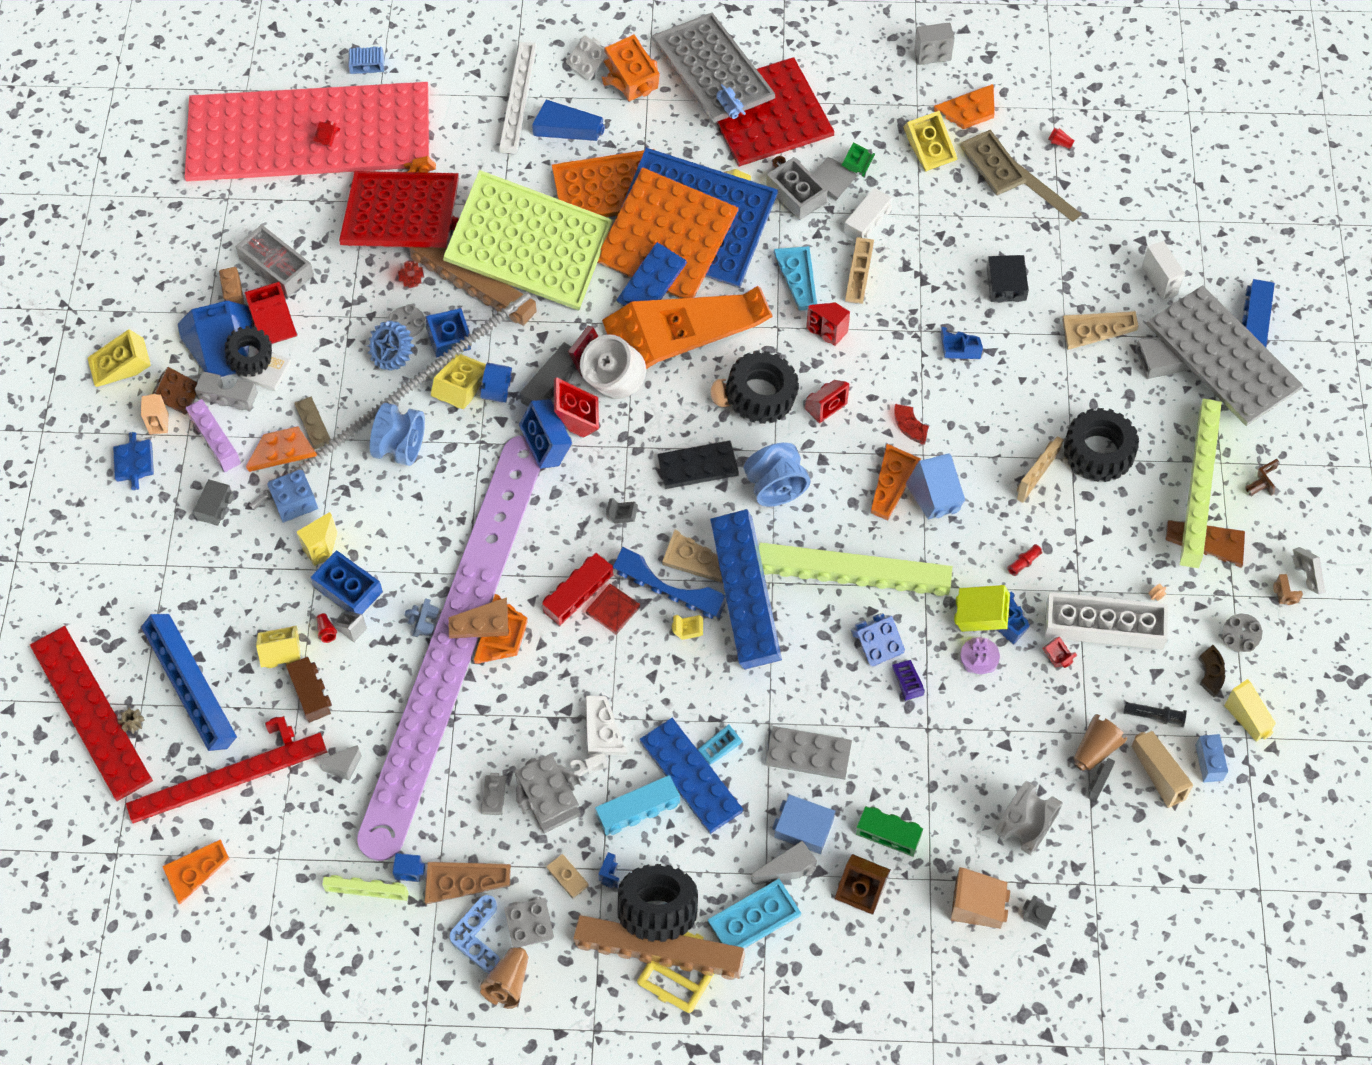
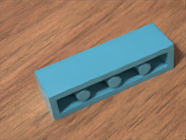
M670 775L595 807V812L605 835H615L622 828L635 826L645 818L656 817L663 810L676 808L680 803V795Z

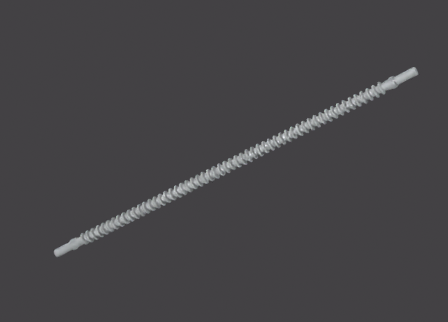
M526 292L514 302H510L505 309L502 308L501 312L498 311L497 315L494 314L493 318L490 317L489 321L481 324L480 328L477 327V331L473 330V334L469 333V337L465 336V340H460V343H456V347L452 346V350L448 349V353L444 352V356H439V360L435 359V363L431 362V366L427 365V369L423 368V372H418V376L414 375V379L410 378V382L406 381V385H401V389L397 388V392L393 391V395L389 394V398H384V402L380 401V405L376 404V408L372 407V411H367V415L363 414V418L359 417V421L355 420V424H350V428L346 427V431L342 430V434H337V438L333 437V441L329 440V444L325 443V447H320V451L316 450V457L307 458V461L303 460V464L299 463V467H294L295 470H290V473L297 470H303L306 473L307 469L310 470L311 466H315L316 462L319 463L320 459L323 460L324 456H328L329 452L332 453L333 449L336 450L337 446L340 447L342 442L345 443V440H349L350 436L353 437L354 433H358L359 429L362 430L363 426L366 427L367 423L370 424L371 420L375 419L383 403L396 404V401H400L401 397L404 398L405 394H409L410 390L413 391V388H417L418 384L421 385L422 381H426L427 377L430 378V374L434 375V371L438 372V368L442 369V365H447L448 361L451 362V358L455 359V355L459 356V352L463 353V349H468V345L472 346V342L476 343V339L480 340V336L484 337V333H489V329L493 330V326L497 327V323L501 324V320L505 321V317L509 318V314L516 312L518 307L531 298V295ZM264 490L262 495L249 504L252 510H255L266 500L273 498L270 490Z

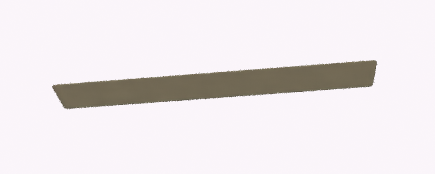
M1016 162L1027 177L1025 185L1072 222L1082 215V213Z

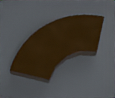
M1212 644L1198 658L1204 668V678L1199 685L1215 698L1220 692L1226 676L1224 659L1219 650Z

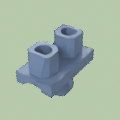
M425 598L419 612L416 605H413L412 609L405 611L404 616L409 619L408 624L414 625V621H416L412 635L418 638L420 634L430 636L433 632L434 624L426 622L425 619L428 617L435 620L439 608L431 605L430 599Z

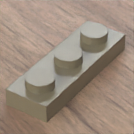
M312 396L295 402V407L314 450L323 447L325 443L329 444L331 438Z

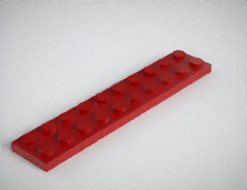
M66 626L29 644L115 800L119 801L153 782L128 735L123 731L122 725L118 723L115 712Z

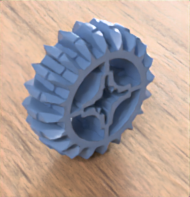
M387 321L375 326L376 331H370L372 337L367 338L370 341V344L366 345L370 348L368 354L372 355L370 360L374 361V365L383 370L393 371L394 369H400L401 366H405V361L410 360L409 354H413L411 347H414V345L411 344V341L414 338L409 336L411 332L406 330V326L401 325L399 322Z

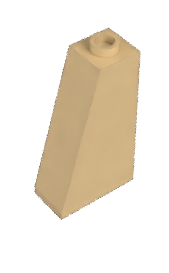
M1153 731L1148 733L1141 732L1136 735L1131 747L1167 808L1186 801L1194 785Z

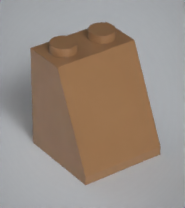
M959 867L955 881L951 921L1001 929L1003 922H1007L1008 910L1005 909V902L1009 903L1010 890H1007L1008 882Z

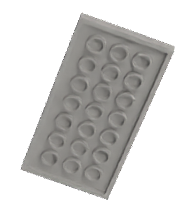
M713 12L653 35L655 44L713 123L729 117L724 107L716 98L717 92L723 90L721 84L726 88H732L736 94L734 96L735 99L738 98L744 105L742 107L744 111L775 99L773 90Z
M1203 285L1147 321L1146 325L1245 426H1248L1303 387V384Z

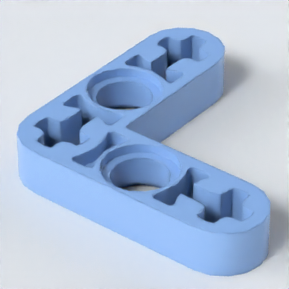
M490 895L482 896L450 932V940L453 946L486 973H490L494 967L492 965L487 967V962L483 958L484 954L490 961L495 959V966L500 961L499 956L475 937L497 911L496 900ZM491 902L492 908H491V909L486 908V909L483 911V909H484V905H483V904H484V903H487V904H488V903ZM473 916L478 917V925L470 926L468 924L469 918ZM463 933V938H464V939H463V940L458 939V940L456 941L455 935H456V934L461 935V934ZM473 945L481 947V951L477 955L470 954L469 949Z

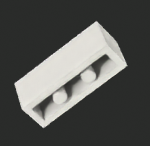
M874 187L845 221L844 233L855 240L857 237L869 238L874 227H878L885 214L888 215L890 213L892 197Z

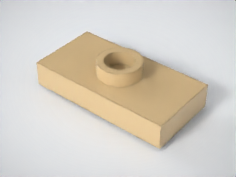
M563 854L546 866L547 870L572 899L589 886L587 881Z

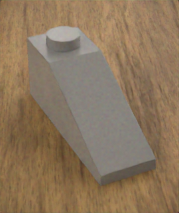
M801 841L752 873L751 882L753 884L774 882L777 879L783 881L798 879L804 875L809 876L815 871L817 860L805 843Z

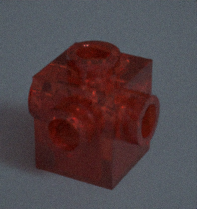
M414 261L404 262V265L400 266L401 271H398L399 281H403L404 287L408 286V288L419 286L418 284H422L421 278H424L423 267H419L418 263H414ZM414 271V275L410 276L407 272Z

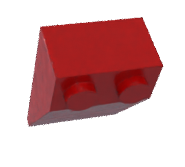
M556 377L554 379V412L570 432L583 438L599 429L598 397Z

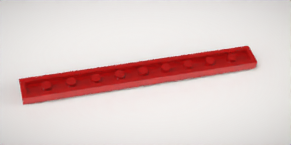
M321 732L127 802L126 806L130 820L134 824L328 753Z

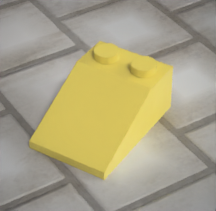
M940 111L909 121L903 126L908 141L925 172L958 160Z
M130 329L87 358L94 386L96 387L136 376L151 366L144 338Z
M460 354L459 356L455 355L456 358H452L451 362L434 377L431 396L464 410L482 384L486 364Z

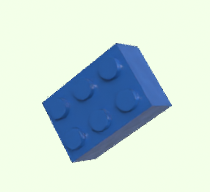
M551 399L531 401L519 423V427L539 468L558 467L572 445L571 438L564 427V423L554 412V405Z
M337 550L310 577L316 590L348 612L363 614L383 593L379 580Z

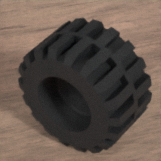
M245 326V329L239 327L237 332L233 330L231 336L228 335L227 342H225V358L227 365H230L232 371L236 370L238 375L243 373L244 377H247V374H251V377H253L255 373L261 374L263 369L266 370L272 357V343L269 341V336L264 335L263 330L258 331L257 327L253 326V329H251L249 326ZM244 346H252L259 353L252 357H245L238 350Z

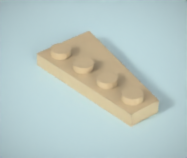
M1136 311L1065 315L1062 319L1067 350L1137 331L1139 327Z

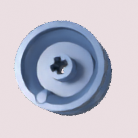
M383 403L376 414L370 436L371 456L376 459H382L383 455L392 453L396 463L411 466L418 456L425 430L424 412L409 408L407 413L400 414L398 406Z
M784 442L772 444L758 450L746 460L744 471L748 480L756 483L753 492L760 505L773 507L788 503L801 496L810 486V477L807 470L800 465L801 457L795 445Z

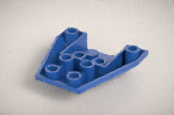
M227 300L191 309L177 324L181 341L204 372L217 374L220 377L236 374V370L232 371L230 365L226 363L225 342H227L228 335L231 336L233 330L237 332L239 327L245 329V326H249L252 329L253 322L249 306ZM249 346L241 347L238 352L248 357Z

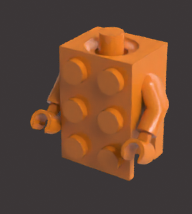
M635 34L605 47L604 52L609 59L604 60V64L610 73L607 74V77L601 76L603 85H612L622 91L628 102L640 96H648L651 91L658 89L660 73L657 61L650 58Z

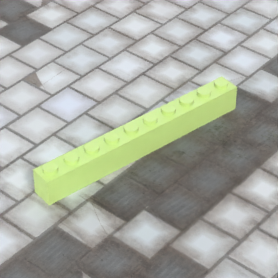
M1203 398L1199 410L1179 564L1181 566L1199 569L1204 554L1221 401Z
M759 543L765 575L779 574L783 577L812 578L822 582L836 581L840 584L869 585L880 589L893 588L898 591H915L920 594L934 593L937 596L949 595L953 566Z

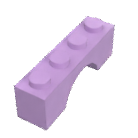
M203 399L186 407L190 420L208 443L223 471L227 472L240 465L241 462L236 450Z

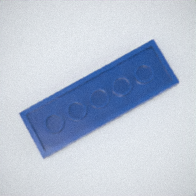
M673 717L640 738L642 746L665 776L670 775L678 793L709 834H712L743 812L742 806Z

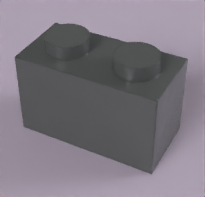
M208 479L193 510L198 521L216 526L219 525L226 515L228 504H231L233 500L230 485Z

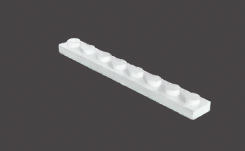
M519 42L499 147L501 153L517 154L537 49L535 42Z

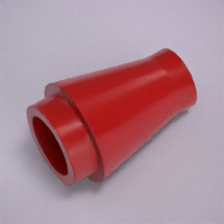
M1055 127L1048 138L1052 144L1071 149L1075 142L1062 129Z
M321 613L317 615L318 638L324 643L334 641L337 630L327 614Z

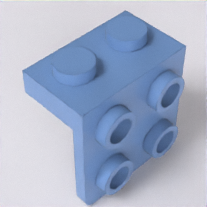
M297 470L267 483L283 523L318 509L314 494L303 470Z

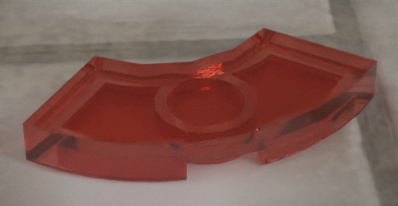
M895 404L894 417L898 428L909 439L925 445L929 426L922 424L916 419L913 407Z

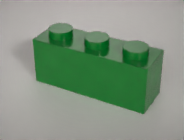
M865 806L856 829V835L914 857L924 828L915 822L903 821L897 815L885 814L876 807L869 808Z

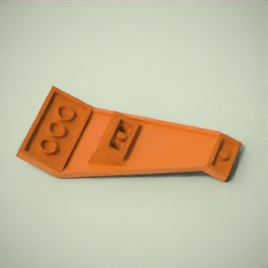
M756 286L743 295L634 301L607 316L602 322L607 335L619 336L642 355L646 369L660 361L756 327L772 318L773 315L761 288Z

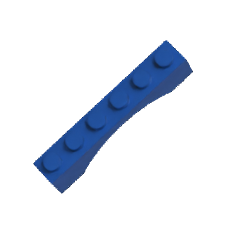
M622 547L613 566L614 569L618 570L616 574L626 579L629 575L635 578L633 582L643 587L645 584L652 586L651 591L660 595L662 592L669 594L668 599L677 603L679 600L686 602L685 607L694 611L698 608L703 611L702 615L713 619L714 616L720 618L727 603L725 594L710 587L686 590L663 583L653 574L643 556L625 547Z

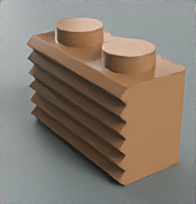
M237 267L219 270L224 301L228 300L245 305Z

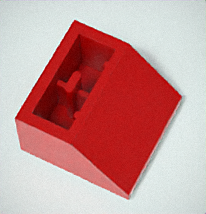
M836 302L809 305L807 308L806 328L811 333L823 338L825 342L836 346L848 333L850 311Z

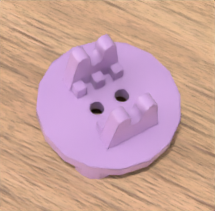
M977 637L965 642L961 649L960 658L967 672L987 674L995 671L999 664L1000 653L994 642L987 638Z

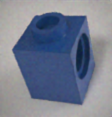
M396 853L393 867L395 880L420 882L421 875L424 876L425 863L422 862L421 856Z

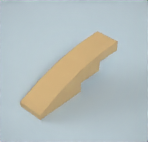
M856 238L845 302L863 304L874 239Z

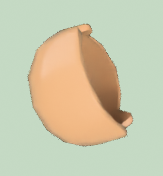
M717 379L713 382L710 391L714 404L719 407L732 406L729 405L728 397L725 394L726 383L723 381H726V379Z

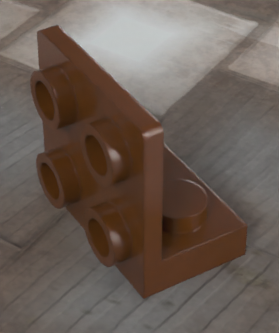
M167 367L160 375L152 394H161L165 405L186 415V407L192 404L196 396L195 388L198 382Z

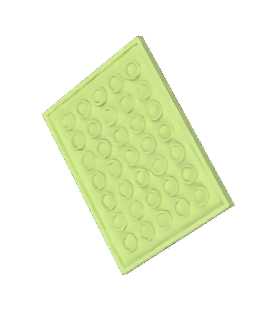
M479 170L443 260L579 311L600 257L601 247L608 236L613 220Z

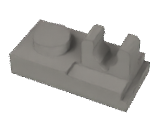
M490 773V775L485 776L482 814H503L506 776H499V773Z

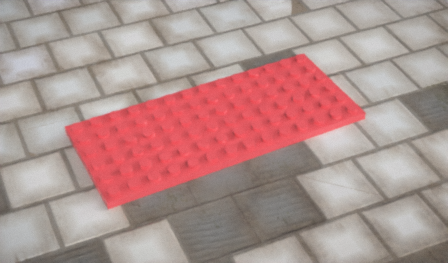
M428 82L189 95L185 163L186 181L406 169L404 164L412 163V159L429 156ZM326 120L335 122L336 127L341 128L340 132L336 131L332 147L313 141L319 121L325 123Z

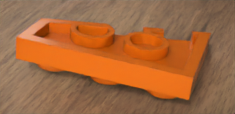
M221 839L162 866L179 905L229 860Z

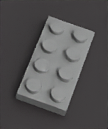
M773 726L766 766L845 780L852 740Z

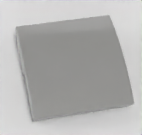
M827 157L812 174L828 190L827 194L835 201L858 176L853 171H849L842 166V163L830 157Z

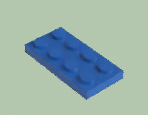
M657 242L616 299L617 303L625 306L634 301L661 300L685 267L687 261Z

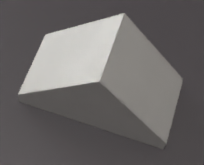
M344 611L333 623V626L354 643L367 630L364 617L359 613Z
M358 745L319 761L323 771L350 781L362 755Z

